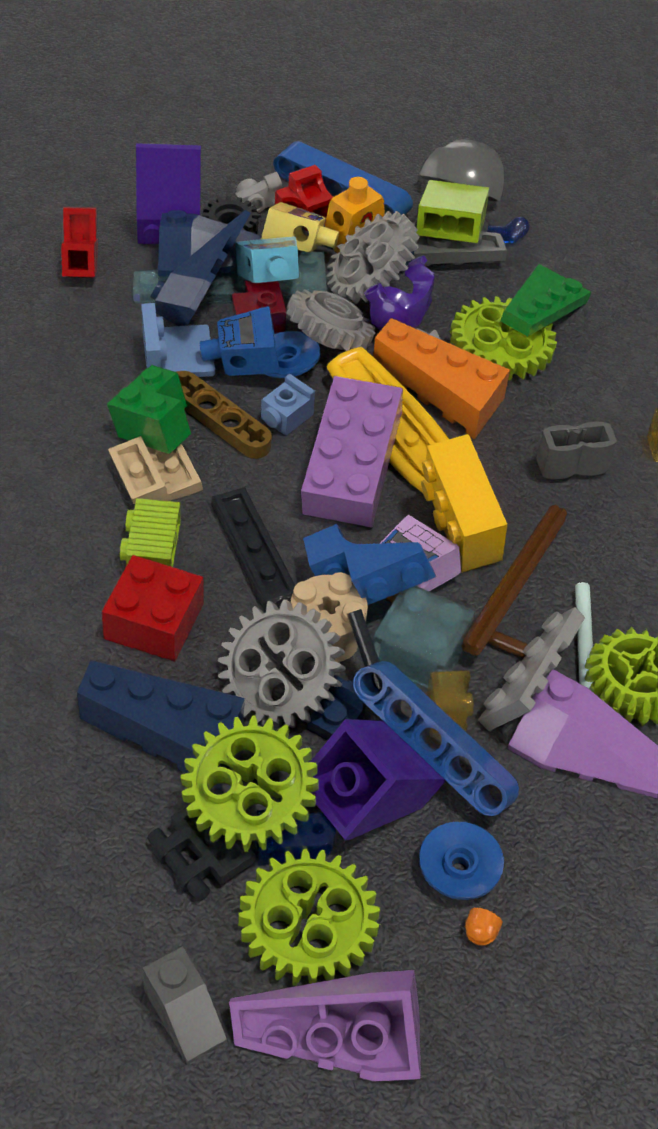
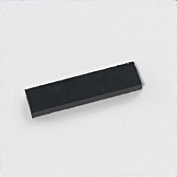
M246 488L212 496L211 505L264 612H266L267 601L273 602L278 608H280L283 600L291 603L295 584Z

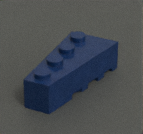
M90 660L77 691L81 720L123 741L129 739L142 746L144 752L154 757L160 755L176 763L177 768L186 773L191 772L186 770L184 760L185 758L197 759L193 754L192 745L206 746L203 734L205 731L216 737L220 735L218 723L222 722L228 730L233 729L235 717H238L244 726L245 698ZM221 763L218 766L229 769V766H227L224 763ZM224 783L216 784L213 787L222 790Z

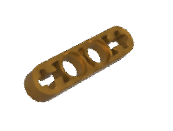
M177 371L187 403V407L184 409L187 413L249 458L259 459L270 453L272 435L266 426L189 371ZM208 401L216 406L211 409H203L198 405ZM233 419L237 420L240 424L236 427H227L223 422Z

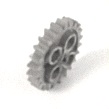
M387 211L383 217L377 214L373 222L366 219L364 227L356 226L355 234L353 236L347 235V242L337 246L340 252L331 256L335 262L327 266L331 271L326 275V278L329 280L327 285L334 294L348 301L352 300L354 304H357L361 298L365 302L368 301L364 295L368 288L378 283H381L383 287H388L392 279L396 281L400 279L398 275L400 271L408 269L405 263L415 258L411 252L419 247L415 243L419 239L416 233L418 229L405 214L401 215L398 211L393 215Z
M283 600L279 610L276 604L267 601L266 613L254 606L252 608L254 619L249 620L241 615L239 619L243 628L240 631L235 628L229 629V632L235 638L233 643L222 642V646L230 651L229 656L218 658V662L228 666V670L218 674V677L230 682L222 691L226 694L245 698L244 718L250 720L252 715L256 716L257 723L261 720L272 718L281 727L284 719L286 725L295 728L296 716L302 721L309 723L311 722L309 710L313 709L322 714L324 710L320 701L323 698L329 701L335 700L328 691L330 686H342V683L334 678V673L344 671L345 667L335 662V659L344 655L345 651L340 647L332 646L340 639V636L335 632H328L332 623L327 619L319 621L321 613L314 608L307 613V606L301 602H298L293 609L292 603ZM290 628L291 635L289 640L283 645H278V636L281 631ZM262 638H265L269 648L275 654L284 658L282 661L284 666L303 684L301 691H298L295 683L287 674L279 671L280 664L261 646L260 640ZM260 654V666L255 671L250 672V660ZM314 657L315 665L312 671L308 674H302V663L305 659ZM284 683V695L281 699L274 701L272 698L273 689L278 684Z

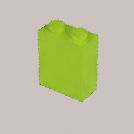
M429 180L419 204L418 231L416 233L419 236L478 243L486 217L489 187Z

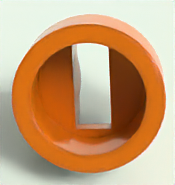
M472 908L465 923L466 934L474 944L485 946L495 940L503 922L499 916L489 910Z

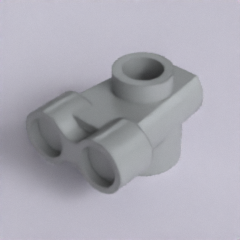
M277 172L263 176L264 180L260 182L254 179L241 181L236 188V198L241 197L242 203L246 200L250 201L251 206L255 205L258 213L263 211L264 208L274 206L275 191L282 189V182Z

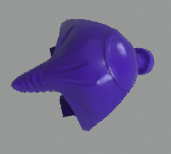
M424 255L411 260L407 266L408 269L405 270V276L413 283L412 293L408 294L391 286L383 287L381 283L371 286L364 292L365 297L369 300L371 323L380 331L391 318L415 329L421 324L426 311L432 303L431 295L435 280L434 272L424 266L428 261Z

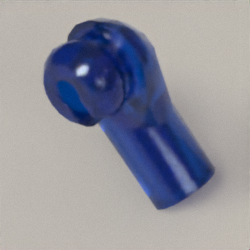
M516 217L504 227L488 225L487 232L501 234L504 243L514 244L528 233L530 224L526 218Z

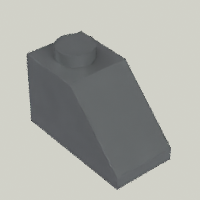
M183 946L142 968L144 991L187 1065L227 1043V1038L206 985Z

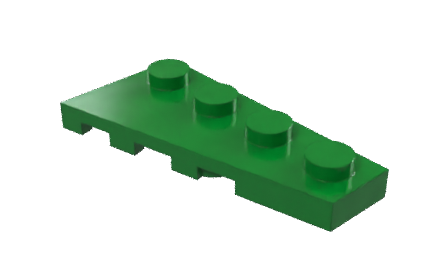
M538 264L505 308L501 322L526 336H530L586 304L591 291L583 288L579 281L565 278Z

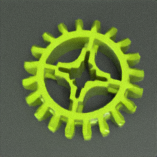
M633 627L627 630L626 634L619 629H616L612 636L604 634L599 644L595 643L591 648L590 657L587 658L585 668L588 671H586L584 679L586 682H593L589 690L621 716H624L628 722H631L632 719H637L643 727L650 719L658 724V637L649 636L648 629L642 632V634H637Z

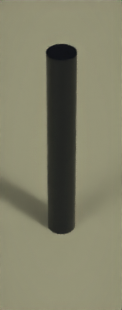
M359 609L348 613L347 617L364 666L380 662L362 610ZM373 673V685L378 690H381L382 680L379 675Z

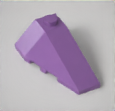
M554 669L551 670L546 678L548 683L543 691L534 694L532 699L536 703L530 712L523 715L507 749L541 769L555 772L556 768L578 773L580 779L592 782L593 778L613 782L616 783L619 789L658 799V745L587 687Z
M415 970L366 973L235 997L229 1001L235 1046L285 1059L294 1056L318 1063V1067L333 1070V1067L353 1071L360 1073L359 1078L371 1081L421 1078L420 1017Z

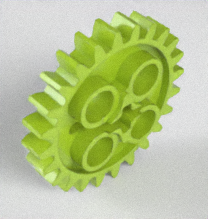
M495 296L494 302H490L486 297H483L481 304L472 300L470 307L463 305L461 312L455 313V318L451 325L450 343L454 344V346L510 369L508 380L512 379L513 374H517L521 379H524L526 372L536 376L538 369L544 371L546 364L551 363L557 341H555L556 332L551 331L552 323L532 335L526 336L501 322L503 312L511 302V298H508L506 303H503L498 296Z
M252 715L248 726H243L238 717L234 718V728L230 730L222 722L218 723L220 735L215 737L205 731L203 734L206 746L192 745L193 754L197 759L185 758L184 760L186 770L191 772L181 775L182 786L187 787V789L181 792L183 801L191 803L186 808L189 818L198 817L196 825L199 831H203L211 826L209 836L212 842L225 835L227 849H230L237 839L242 840L244 852H248L252 840H257L262 850H266L267 838L271 836L278 844H282V831L286 829L288 832L296 835L298 832L295 819L307 822L309 814L305 807H315L316 796L310 792L319 790L318 779L313 778L317 774V763L308 762L312 758L311 748L300 749L302 746V736L300 734L288 739L289 726L286 724L278 731H275L272 718H269L263 727L258 726L256 716ZM242 750L254 753V756L246 761L234 758ZM224 763L227 766H229L230 769L218 766L219 764ZM276 771H284L290 775L282 782H275L269 778ZM253 779H257L258 785L252 782ZM242 780L248 783L247 786H243ZM219 783L231 786L227 793L216 795L210 791L213 786ZM270 796L282 798V801L276 802ZM254 804H260L267 808L259 816H250L245 812L249 806Z
M305 848L302 851L301 859L295 860L290 851H286L285 863L282 865L273 857L270 858V872L258 867L256 869L257 882L247 881V895L240 897V909L243 912L239 913L238 926L245 927L241 930V941L251 942L248 951L249 957L252 958L262 954L260 960V969L262 971L275 965L276 980H280L286 972L292 973L293 986H297L301 976H308L310 984L317 982L318 975H323L326 981L334 980L335 970H338L345 977L350 976V962L362 966L365 956L363 951L372 952L374 940L371 937H377L379 924L375 921L379 918L380 907L373 906L376 892L365 891L368 883L367 876L354 879L356 865L352 864L342 869L340 867V855L336 856L331 863L325 861V850H321L316 859H310L309 852ZM302 886L309 891L298 894L291 891L290 888ZM322 886H326L327 889L318 900L317 912L309 917L297 947H291L290 945L301 930L302 919H306L311 912L319 889ZM332 904H341L345 906L348 910L344 912H336L331 910L328 906ZM274 921H284L289 924V927L279 930L273 928L270 924ZM314 939H321L327 942L329 946L315 948L309 942Z

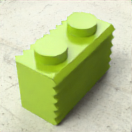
M136 498L135 509L128 510L126 515V532H129V538H122L120 546V560L126 561V566L132 555L173 567L181 524V502Z

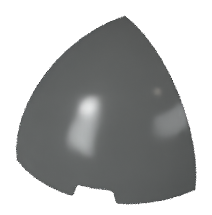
M453 139V142L448 145L436 148L425 161L419 176L428 181L435 180L489 187L488 201H500L504 185V169L498 153L492 147L472 139Z

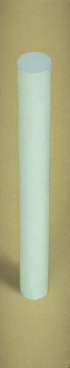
M581 582L575 585L576 608L585 617L577 631L579 684L590 689L593 682H586L584 679L586 671L589 670L585 668L587 658L590 657L589 654L593 647L590 585Z

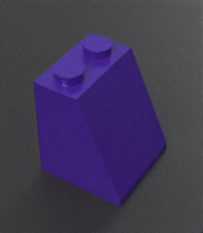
M345 719L310 761L317 763V774L313 778L318 779L319 790L310 793L316 796V805L345 840H351L422 809L446 781L384 721Z

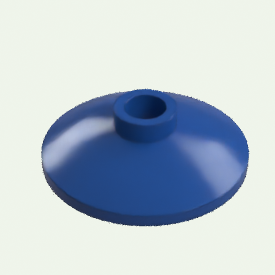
M286 331L275 334L280 373L265 375L285 378L288 374L295 377L307 372L315 366L320 358L319 343L309 338L303 332Z
M449 822L436 827L426 836L420 849L419 864L424 878L436 891L453 899L471 900L486 895L498 884L504 868V857L496 839L485 829L468 822ZM460 863L463 864L467 870H458L454 868L452 865Z

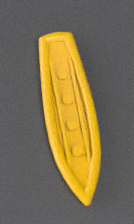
M357 347L339 354L327 364V370L332 378L338 376L403 388L402 415L389 463L412 486L423 493L421 481L425 480L422 462L426 461L427 446L449 440V438L424 407L365 348Z

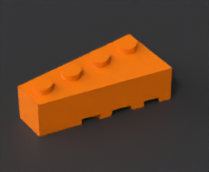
M392 318L375 337L373 357L405 388L409 387L416 392L418 400L425 405L431 403L443 411L442 417L452 424L457 421L466 428L465 433L469 434L474 440L505 398L510 369Z

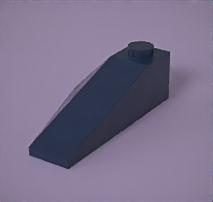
M244 210L177 267L169 275L165 283L161 280L158 281L150 296L155 300L156 314L163 316V318L177 326H188L249 218L250 212Z
M181 210L162 213L159 228L158 276L169 277L177 267L226 227L227 224L197 214H187ZM241 230L235 242L260 240L262 236ZM235 242L219 269L220 273L231 272V268L237 266Z

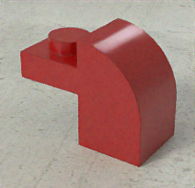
M63 207L62 276L95 277L98 262L96 207Z

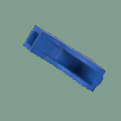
M337 524L303 538L309 566L314 575L346 573L351 577L360 597L366 598L367 605L436 577L422 545L418 542L354 544L344 538Z

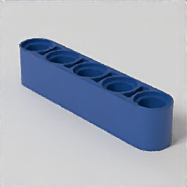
M299 141L290 144L273 161L275 171L281 178L289 181L290 173L316 165L322 171L324 185L333 197L349 188V180L351 178L362 177L368 181L369 187L384 198L385 213L389 211L393 215L398 211L401 215H406L413 207L411 196L402 188Z
M380 661L361 668L356 673L353 679V688L356 695L476 810L484 815L494 816L516 801L519 795V786L516 779L395 665L390 662ZM373 673L379 675L382 680L381 690H378L373 685ZM402 700L410 705L412 710L411 718L403 714L401 710ZM431 728L437 730L441 735V745H437L431 740ZM460 756L465 757L471 763V773L465 772L460 767ZM489 784L499 788L502 793V802L496 801L491 797Z

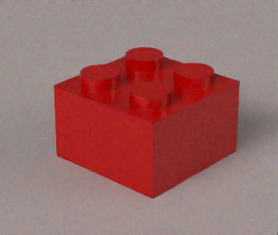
M132 555L102 610L104 639L175 662L204 605V577Z

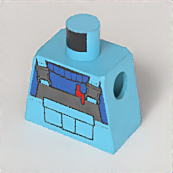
M295 236L235 242L237 274L253 283L299 278L298 250Z

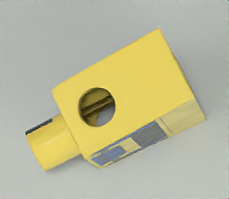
M280 202L269 208L261 239L295 236L297 249L311 253L318 248V245L334 250L338 241L339 231L324 227L326 218ZM302 226L308 229L309 236L303 233Z

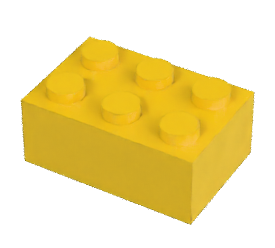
M469 434L428 445L426 461L422 462L425 480L421 481L422 491L426 501H432L436 509L433 510V516L437 529L439 531L444 530L447 539L459 546L461 573L503 561L507 522Z

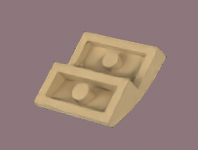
M140 436L108 449L133 504H136V498L169 501L203 490L201 480L182 443L170 454L146 447Z

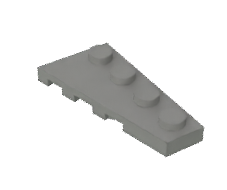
M576 607L562 614L557 611L547 618L542 624V628L545 630L542 635L534 638L524 648L523 653L526 655L524 659L514 664L504 675L503 678L506 680V683L503 687L496 689L485 700L484 705L487 708L478 721L488 731L532 710L536 702L531 697L535 693L538 694L543 691L548 683L544 676L557 667L562 658L558 653L570 645L585 619Z

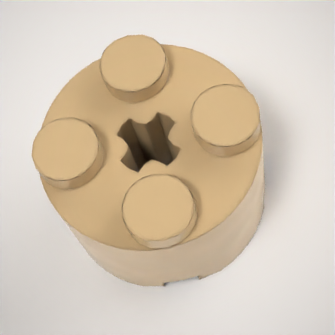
M339 572L333 575L311 577L297 583L291 597L293 609L298 602H301L307 606V613L314 608L321 613L319 621L327 619L332 623L328 632H335L340 636V639L332 646L340 647L345 651V654L336 658L335 662H341L352 657L357 651L358 646L347 614L361 609L366 621L368 605L366 598L360 597L351 577L346 573Z

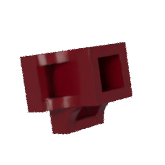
M245 281V293L232 294L231 304L234 315L269 306L274 333L285 332L286 309L278 281L261 283Z

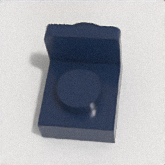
M334 675V678L339 680L342 686H330L328 690L335 700L323 699L321 705L324 713L321 714L314 711L310 716L311 722L307 723L308 730L326 740L333 735L345 719L361 720L366 709V704L354 691L353 681L344 680L337 675Z

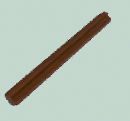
M557 505L549 507L463 638L461 646L464 652H469L472 656H477L482 652L564 524L567 515L565 508H559Z

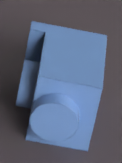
M288 374L283 384L261 400V419L269 427L275 428L287 436L314 414L315 390L291 374Z

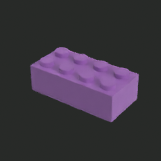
M334 376L301 489L302 514L373 527L402 415L403 388Z

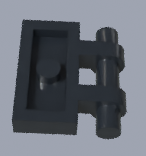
M187 807L171 816V825L176 830L175 833L167 837L161 828H157L148 835L147 839L155 848L153 853L161 864H168L177 875L176 882L184 892L189 891L197 901H201L211 891L203 881L204 877L211 873L219 884L222 885L255 863V853L251 848H249L248 852H244L242 840L238 839L230 849H227L225 835L212 842L209 836L211 826L203 831H199L196 825L198 817L189 818ZM187 846L199 858L192 864H189L180 853Z

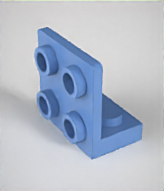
M155 303L141 304L146 368L154 365L174 372L189 371L198 377L215 375L214 360L203 361L200 350V341L211 340L208 325L164 327L163 316L156 317Z

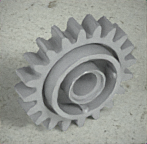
M303 289L302 292L297 290L295 294H292L286 307L288 309L286 314L291 316V321L298 323V328L304 334L330 348L345 349L346 351L357 347L367 349L376 333L374 331L375 326L370 324L371 320L362 317L363 313L357 306L343 297L330 292L313 290V293H310L306 289Z

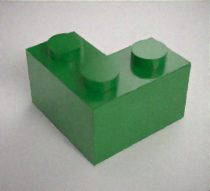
M151 365L107 403L117 435L125 440L130 441L141 436L146 447L170 454L191 435L184 411L187 403L177 372Z

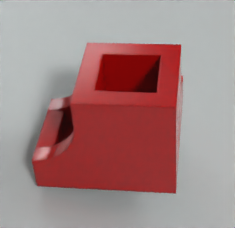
M316 165L290 173L288 186L275 191V205L282 202L325 218L327 217L329 203L333 198L324 185L322 171Z

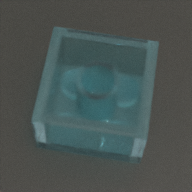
M418 586L399 592L373 636V644L379 661L392 663L411 681L440 693L463 651L461 646L463 638L473 625L476 611Z

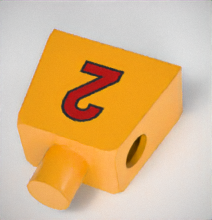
M351 178L349 180V188L333 197L329 203L324 227L339 231L338 241L334 249L337 253L340 252L337 246L347 242V235L353 236L355 234L356 226L362 228L365 225L366 219L373 222L377 214H380L382 217L385 215L384 198L368 186V181L365 178Z

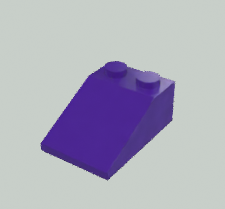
M136 143L138 244H159V228L162 213L181 210L187 214L201 216L200 145Z

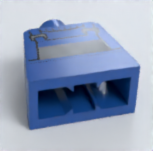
M269 306L220 319L217 322L219 338L200 341L202 360L209 361L222 358L225 374L229 376L280 373L275 333Z

